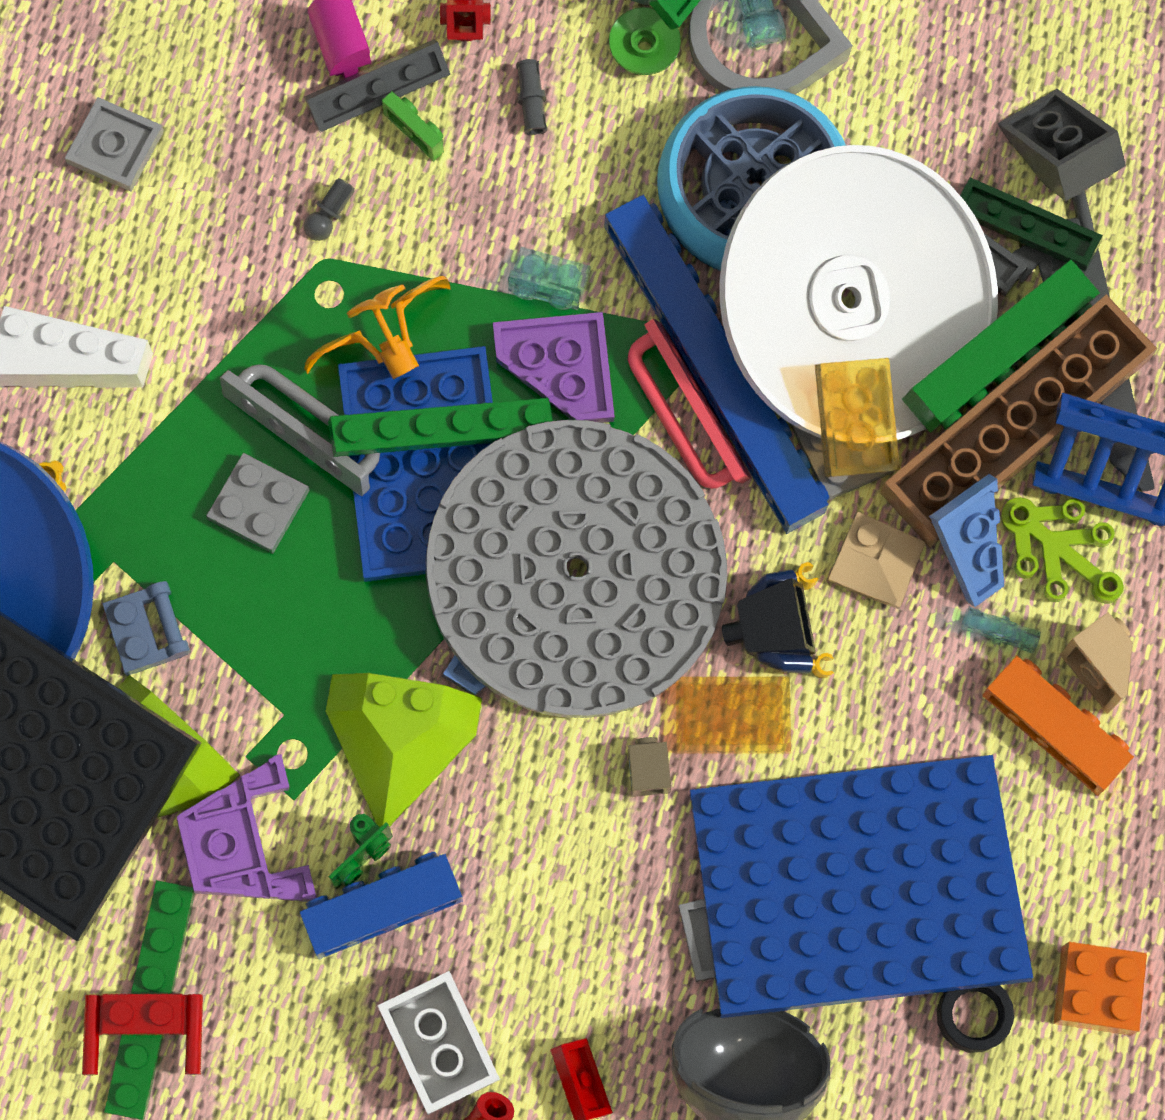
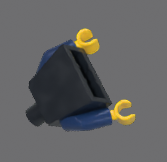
M805 562L801 564L797 572L789 569L764 574L747 591L746 598L738 601L737 607L740 620L722 625V635L726 645L731 646L744 643L747 654L756 657L762 665L784 673L809 674L812 671L818 678H826L833 674V671H823L819 665L820 660H833L834 658L831 654L823 653L815 659H812L810 656L816 654L804 590L813 588L818 578L806 579L802 572L811 571L814 566L810 562Z

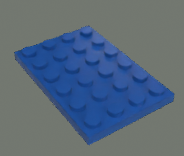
M485 346L414 355L419 366L395 379H392L384 362L378 364L377 360L338 364L344 415L493 403ZM492 443L380 453L377 466L369 474L370 489L363 496L353 491L364 582L426 574L428 537L442 497L463 467ZM365 454L352 455L349 458L359 463L365 457Z

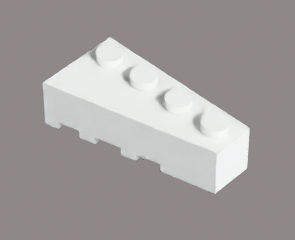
M4 306L0 318V388H4V386H22V388H37L38 386H60V388H75V386L143 388L153 356L148 340Z

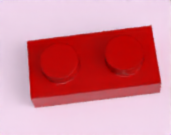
M587 1038L550 1049L574 1120H595L612 1114L613 1112Z

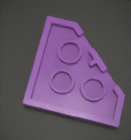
M603 312L493 322L497 363L542 398H549L550 404L570 420H587L600 423L614 422L615 416Z

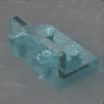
M521 247L514 269L510 271L508 277V291L513 292L517 297L524 300H533L535 298L549 302L551 306L560 310H568L569 308L579 310L591 272V266Z

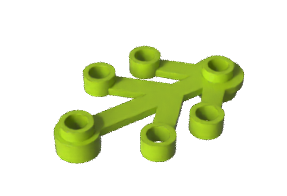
M1013 498L1004 505L1001 511V521L1003 526L1014 534L1017 555L1014 569L1019 577L1024 579L1031 578L1039 568L1037 558L1031 554V535L1042 544L1047 583L1044 587V595L1049 601L1060 602L1068 593V584L1062 579L1060 559L1092 584L1091 591L1097 601L1110 604L1121 596L1124 585L1122 579L1113 572L1103 573L1071 547L1094 544L1097 547L1108 546L1115 535L1114 529L1110 524L1100 522L1093 529L1051 531L1041 522L1064 520L1067 523L1075 524L1084 516V504L1078 499H1069L1064 505L1036 507L1026 498ZM1068 506L1076 507L1079 515L1076 517L1070 516L1066 508ZM1014 511H1024L1027 519L1023 521L1016 519ZM1099 529L1105 530L1108 533V539L1100 540L1096 535V531ZM1029 561L1033 566V570L1030 572L1022 570L1020 562ZM1109 580L1113 582L1115 590L1112 592L1106 591L1103 588V581ZM1050 585H1059L1062 588V594L1059 596L1052 594Z

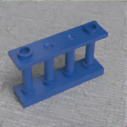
M1062 393L1057 406L1056 424H1060L1064 428L1050 465L1036 461L1032 485L1050 494H1063L1147 519L1150 523L1157 526H1165V480L1158 497L1136 491L1150 455L1157 453L1165 456V423ZM1081 431L1100 437L1086 475L1064 469L1076 436ZM1117 442L1137 448L1122 486L1100 480L1114 443Z

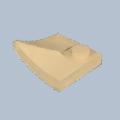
M856 512L827 581L871 600L899 609L926 542L863 513Z

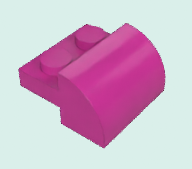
M314 0L310 4L307 14L329 75H342L343 79L358 73V67L371 64L369 46L352 0Z

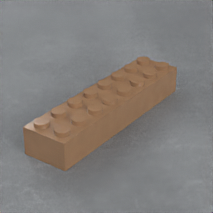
M1106 294L884 483L880 494L931 548L939 541V537L929 517L988 474L997 478L999 490L1060 438L1064 427L1056 424V415L1062 393L1100 404L1149 362L1157 347Z

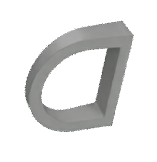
M700 0L692 11L688 40L693 61L702 76L721 92L740 87L762 86L797 94L847 62L853 46L818 0H783L821 49L784 74L770 78L746 77L725 67L716 58L708 42L707 19L713 8L721 0Z

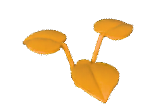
M439 276L427 280L403 294L390 305L392 309L396 308L402 340L399 335L392 336L380 309H388L392 298L406 289L404 285L386 289L375 295L373 299H368L353 307L347 312L348 318H352L366 310L373 311L387 341L379 344L382 352H379L362 335L361 331L353 332L339 337L313 352L306 360L304 367L306 373L310 372L313 365L323 354L339 346L355 343L362 344L376 358L378 364L384 362L392 379L418 367L419 364L410 349L413 345L409 339L404 309L417 295L435 289H451L447 277Z

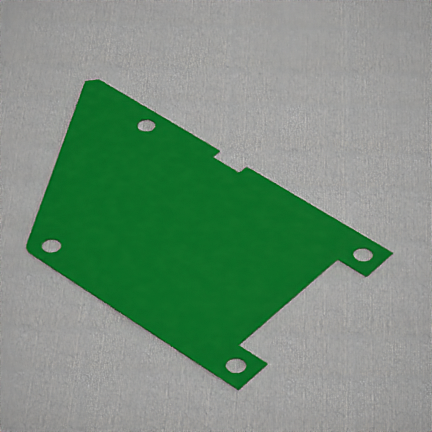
M330 258L323 259L315 264L76 509L90 547L94 582L113 562L143 589L154 583L167 581L171 590L169 599L175 617L284 714L276 725L246 755V758L258 768L277 755L278 749L283 742L291 739L301 741L306 746L308 752L306 762L297 769L285 768L289 790L284 792L292 800H295L342 750L341 744L326 714L332 674L372 673L408 679L444 640L432 612L427 591L426 574L364 582L353 490L226 399L222 393L220 377L227 370L238 376L250 366L258 364L267 365L277 370L339 416L344 415L338 364L376 360V358L362 344L355 343L339 346L323 354L308 374L304 369L306 360L321 346L357 331H361L362 335L379 352H382L379 344L387 341L373 311L366 310L352 318H348L347 312L359 303L373 299L378 293L398 285H404L406 289L392 298L388 309H380L392 336L399 335L402 340L396 308L392 309L390 305L409 290L432 278ZM334 281L341 285L344 297L338 306L325 308L317 303L315 290L322 282ZM449 282L451 289H435L417 295L404 309L408 335L413 345L410 347L413 355L485 346L493 402L542 398L497 363L493 322L598 313V311ZM603 313L615 416L614 422L609 423L612 428L634 435L655 413L628 363V352L631 345L638 338L648 333L644 326L648 321ZM655 345L644 352L642 360L663 397L667 400L679 387V384ZM257 379L250 385L331 444L329 426L263 379ZM550 404L553 421L570 420ZM243 453L309 486V493L273 554L214 524L206 517Z

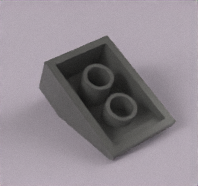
M1059 89L1050 92L998 123L1003 134L1043 184L1065 201L1078 196L1084 190L1110 177L1113 173L1126 166L1118 131Z

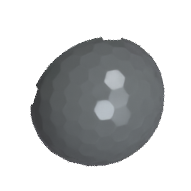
M700 1009L687 1017L675 1034L671 1051V1070L682 1098L695 1114L703 1120H804L821 1101L830 1078V1056L824 1043L820 1045L816 1038L809 1033L810 1026L785 1011L721 1018L720 1009L703 1013V1010Z

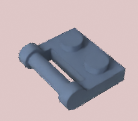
M167 581L154 583L146 589L102 603L124 672L127 676L182 658L191 652L188 642L182 639L169 599L171 590ZM155 602L168 642V646L160 650L158 649L144 607L145 604Z

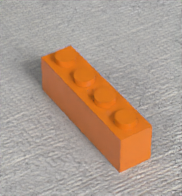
M1016 655L985 690L982 696L1093 793L1099 796L1133 759L1134 756L1128 752L1129 746L1117 735L1112 734L1110 736L1100 728V721L1090 711L1086 709L1080 710L1070 702L1071 696L1065 689L1057 684L1051 685L1041 677L1042 672L1036 664L1026 658L1022 660Z

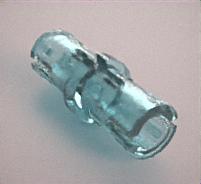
M970 606L967 608L961 624L962 630L992 639L993 644L999 646L1001 643L1011 645L1030 654L1035 652L1041 634L1039 630L1027 628L1010 621V618L1005 615L1000 617L990 615Z

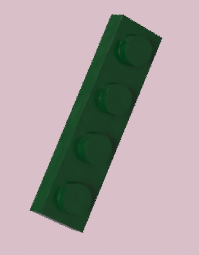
M971 177L960 194L975 215L979 225L1065 263L1072 259L1081 270L1087 271L1102 242L1103 235Z

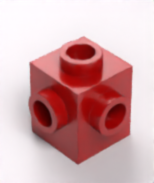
M447 0L446 3H440V25H447V40H483L484 25H491L490 3H484L483 0Z

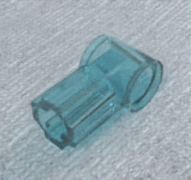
M738 0L743 15V31L745 37L749 36L750 41L747 44L750 49L786 40L782 15L779 9L774 8L772 0Z

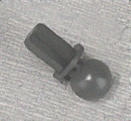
M336 179L324 199L316 202L321 210L311 213L304 221V231L310 239L321 241L330 236L333 229L332 218L335 217L339 220L342 218L340 213L354 193V188L351 184L343 179Z

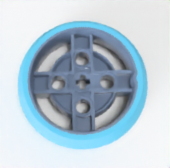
M762 86L740 87L721 92L692 108L675 126L665 144L657 174L658 195L663 215L674 236L685 249L701 262L721 271V263L728 236L724 235V233L732 229L741 209L751 195L760 187L756 182L760 180L763 183L779 169L788 165L780 164L774 158L783 155L793 162L816 151L846 146L837 128L825 114L813 104L795 94ZM761 123L776 126L786 131L782 134L760 128L737 131L732 125ZM696 149L706 160L701 176L704 198L692 207L684 191L683 172L689 155ZM734 152L740 158L731 161L724 158L723 154ZM732 200L737 204V207L727 209L722 207L720 202Z

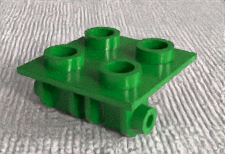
M358 814L352 818L350 830L360 847L328 876L336 890L342 884L346 887L356 882L363 874V871L360 869L361 866L370 858L377 861L391 848L392 845L388 841L393 835L387 822L379 827L368 815Z

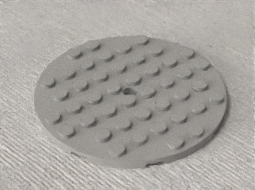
M587 420L550 421L528 426L525 430L493 442L469 461L454 478L442 497L428 537L426 550L428 597L439 630L451 651L461 664L492 692L523 708L551 716L565 718L608 716L627 711L657 697L675 684L702 654L715 631L722 604L725 600L727 558L724 539L719 522L714 518L701 487L691 474L661 447L638 434L634 436L628 432L612 428L610 424ZM574 558L584 561L587 567L586 575L582 577L570 576L567 570V562Z

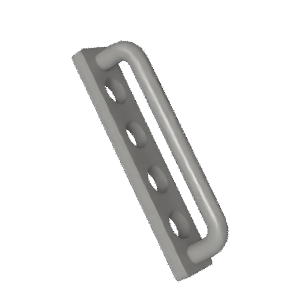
M258 364L250 366L238 376L227 370L220 377L222 393L226 399L358 495L363 496L370 489L369 474L377 466L380 453L365 454V457L359 463H356L348 456L333 457L332 445L250 385L257 379L267 381L327 426H329L328 420L330 416H339L277 370L267 365Z

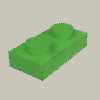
M391 91L382 100L383 114L434 162L444 153L442 132L431 121L425 123L417 115L418 110L410 100L405 97L400 99Z

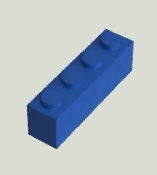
M436 852L425 854L414 860L415 866L402 871L400 866L393 867L378 874L380 880L365 885L364 881H358L342 889L343 894L329 900L328 896L324 895L307 902V909L300 911V915L318 959L463 902L462 894L446 854L437 856Z

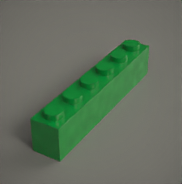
M1071 259L912 387L902 398L903 402L930 433L940 425L945 430L963 416L959 412L967 403L972 408L989 394L985 388L994 381L999 386L1015 372L1012 366L1020 360L1024 364L1041 350L1038 346L1046 339L1051 342L1067 328L1066 322L1071 318L1077 320L1093 306L1091 302L1100 292Z

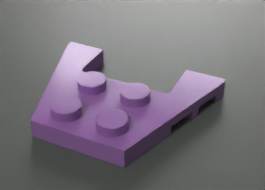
M281 754L272 757L267 763L249 774L246 773L221 791L218 790L176 816L194 893L309 902L317 898L309 865L270 874L267 869L251 800L289 790V783Z

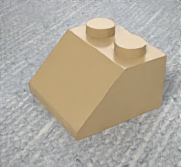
M1109 612L1072 638L1060 654L1107 714L1128 695L1133 641L1129 638L1130 631L1128 627L1118 617L1113 618Z

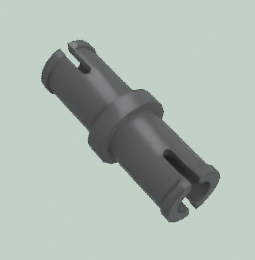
M536 59L521 60L516 63L520 93H518L517 98L518 103L522 105L524 132L527 135L543 134L547 132L548 128L543 104L546 101V92L541 88L539 61Z

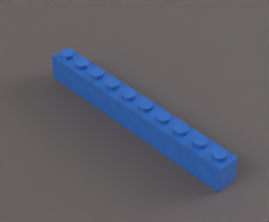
M643 194L605 214L604 228L659 321L670 336L785 533L788 534L825 514L829 505L827 502L830 499L829 494L820 480L815 482L808 469L811 468L806 454L802 449L796 450L789 439L792 437V433L786 421L782 417L779 419L776 417L773 410L756 394L745 379L728 344L724 326L721 325L716 316L718 310L715 302L709 294L703 295L697 285L700 283L697 272L690 263L685 265L679 255L682 251L678 240L672 233H666L661 224L663 223V217L655 203L649 204Z

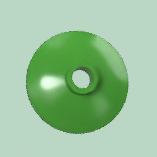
M640 7L625 12L615 21L610 31L609 47L613 58L622 68L634 74L652 75L667 69L675 61L680 51L681 37L679 29L670 30L653 8ZM641 42H647L651 45V48L649 50H641L638 48V45Z

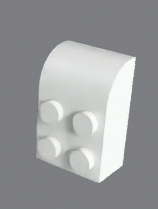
M450 971L377 1005L428 1115L500 1080Z

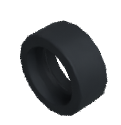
M1000 985L944 992L937 1007V1024L943 1037L953 1047L968 1053L984 1052L999 1045L1009 1035L1014 1022L1012 1001L1007 991ZM967 992L986 994L994 1001L998 1010V1020L995 1028L984 1037L972 1038L964 1035L957 1029L953 1021L952 1010L955 1001Z

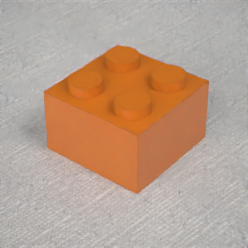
M1068 942L1062 946L1053 1024L1130 1036L1140 1032L1147 953L1076 942Z

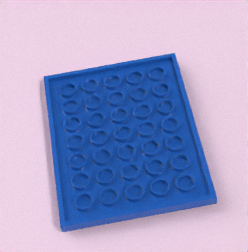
M993 755L690 790L721 1018L1032 981L1033 972Z

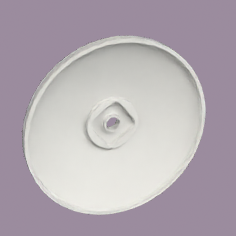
M865 145L837 146L816 151L794 160L779 169L762 183L741 209L728 237L721 263L719 287L722 322L734 359L745 379L768 407L784 420L809 434L833 442L845 444L884 443L906 438L925 430L926 427L903 402L902 398L912 387L997 320L998 286L995 266L984 232L975 215L956 190L936 172L907 155L885 148ZM845 288L851 290L855 296V304L851 309L847 308L841 299Z

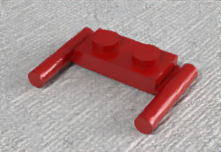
M85 995L82 1075H98L99 1035H186L185 1075H201L203 995Z

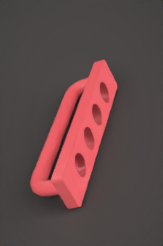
M654 318L644 324L648 333L638 338L631 345L628 352V363L693 478L699 485L709 489L722 487L732 480L741 484L752 478L664 326ZM655 345L727 466L715 474H710L706 471L642 360L644 352Z

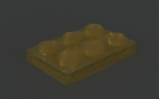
M889 358L815 364L825 477L900 470Z
M681 677L675 683L676 754L791 753L790 677Z

